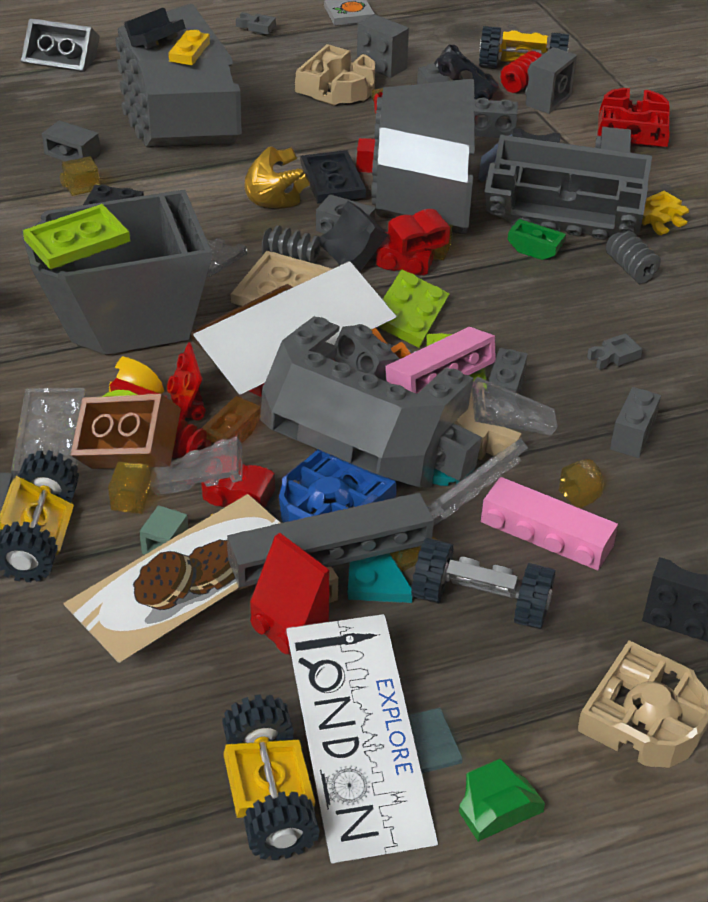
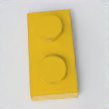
M187 30L168 52L169 62L193 65L210 44V34L201 33L199 30Z

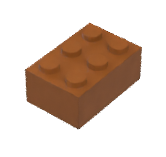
M163 394L82 398L70 456L91 469L170 467L181 408Z

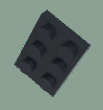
M348 150L300 156L302 169L310 182V187L317 204L322 203L329 195L351 201L366 197V188Z

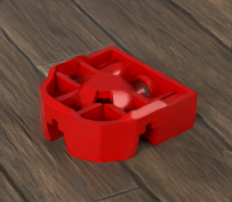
M630 88L613 89L604 95L599 111L597 136H601L603 127L631 130V143L668 147L670 137L669 101L663 95L651 90H644L642 101L637 100V104H632L633 100H630ZM655 133H658L657 140H655Z

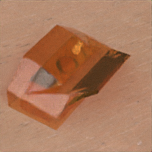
M235 396L202 427L207 431V439L224 449L235 450L253 433L260 419L261 406Z

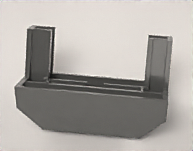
M500 135L495 163H490L485 187L486 211L510 223L512 220L517 222L518 219L553 230H556V227H558L560 230L575 236L582 233L589 234L596 239H606L619 232L632 231L637 234L640 233L644 215L652 156Z
M312 317L282 340L262 389L260 420L271 430L377 475L417 487H432L440 436L468 410L473 377L465 375L457 369L446 367L416 394L406 390L401 385L391 384L377 378L373 374L364 373L351 368L345 363L334 361L333 359L337 355V346L326 341L339 332L340 326L322 317Z

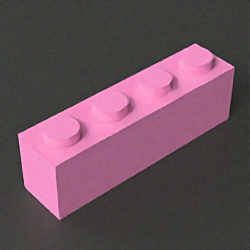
M467 327L385 366L386 380L391 384L401 385L406 390L417 394L446 367L457 369L465 375H470L495 362V335Z
M503 477L497 480L483 500L482 523L595 570L600 569L614 546L618 527L617 523Z

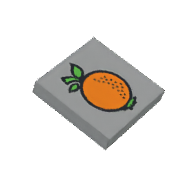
M324 0V7L335 26L359 23L374 14L367 0Z

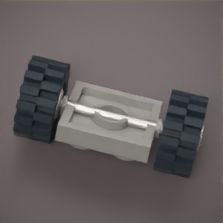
M425 538L421 551H419L415 573L413 574L412 597L440 603L445 591V585L451 579L453 584L518 599L514 623L542 629L552 596L555 569L528 563L522 579V585L520 586L518 576L512 575V569L499 565H493L492 570L479 566V561L467 557H460L459 561H455L452 557L454 552L453 544Z

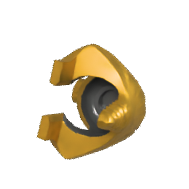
M270 146L262 152L249 168L245 176V192L247 197L256 205L267 208H287L300 203L299 194L304 188L310 186L304 170L297 168L296 170L292 169L280 173L273 171L274 164L283 166L297 159L292 147L285 150H277Z

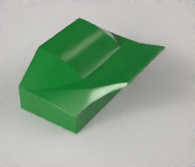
M518 219L508 231V241L517 252L540 260L555 256L566 240L565 233Z
M500 758L466 774L465 797L459 805V813L479 842L543 813L545 802L524 776L515 773Z

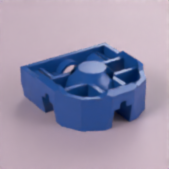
M317 449L305 461L299 463L282 478L279 494L281 520L285 523L396 498V481L372 473ZM350 476H352L358 484H356ZM327 500H336L335 503H324ZM314 509H317L314 514H311Z

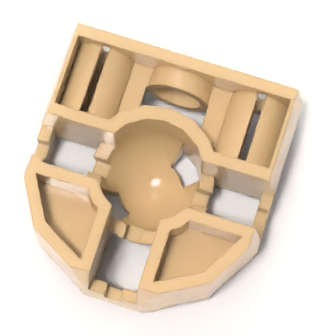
M327 44L296 70L295 92L311 96L320 102L334 106L338 103H353L359 100L364 102L375 92V61L369 56L362 54L354 62H351L350 50Z
M628 641L582 709L578 732L617 752L623 743L627 744L630 741L634 744L633 748L639 751V763L650 767L670 768L690 757L703 733L708 728V690L698 680L694 670ZM672 671L677 673L676 678L680 679L674 691L661 683L664 672L670 674ZM621 686L630 689L625 697L623 706L614 702ZM642 703L643 705L637 710L635 706ZM642 722L646 724L644 729L649 732L646 735L632 728V724L634 723L638 726Z

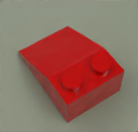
M281 533L274 536L251 598L250 621L256 632L266 635L282 653L291 656L287 628L329 622L330 570Z

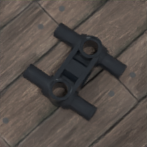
M449 44L434 62L440 74L449 76L453 81L465 80L461 72L464 70L470 71L473 75L470 79H474V99L486 98L490 100L499 88L493 76L484 73L465 57L456 45Z

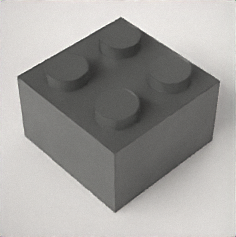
M375 14L359 22L357 58L362 54L369 56L375 61V72L392 78L407 69L409 28Z
M552 47L530 64L527 72L529 81L525 91L527 96L526 106L550 114L571 96L576 54Z

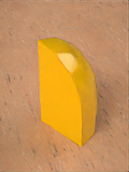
M124 356L119 359L115 366L116 369H119L116 378L159 394L164 393L162 382L148 366Z

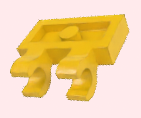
M662 191L646 198L642 224L651 223L654 231L658 235H663L669 232V229L664 226L666 222L672 221L677 227L686 225L688 221L683 219L682 215L689 213V209L686 206H681L682 201L666 191Z

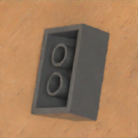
M29 18L21 62L85 72L96 58L100 36L92 27Z

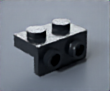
M159 8L124 22L131 46L144 45L145 49L159 45V39L164 38L165 41L178 37L177 32L186 29L183 19L169 21L165 8Z

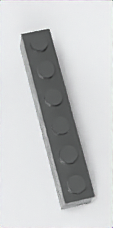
M415 493L227 535L228 560L240 588L257 584L274 536L278 533L283 534L325 567H331L421 546L425 538L432 539L434 520L421 494Z

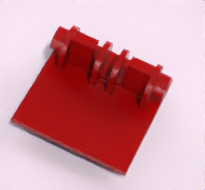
M188 342L184 353H180L178 357L177 369L174 375L169 377L167 391L171 395L172 402L181 408L179 419L185 420L186 417L201 420L206 412L199 390L202 376L191 342Z

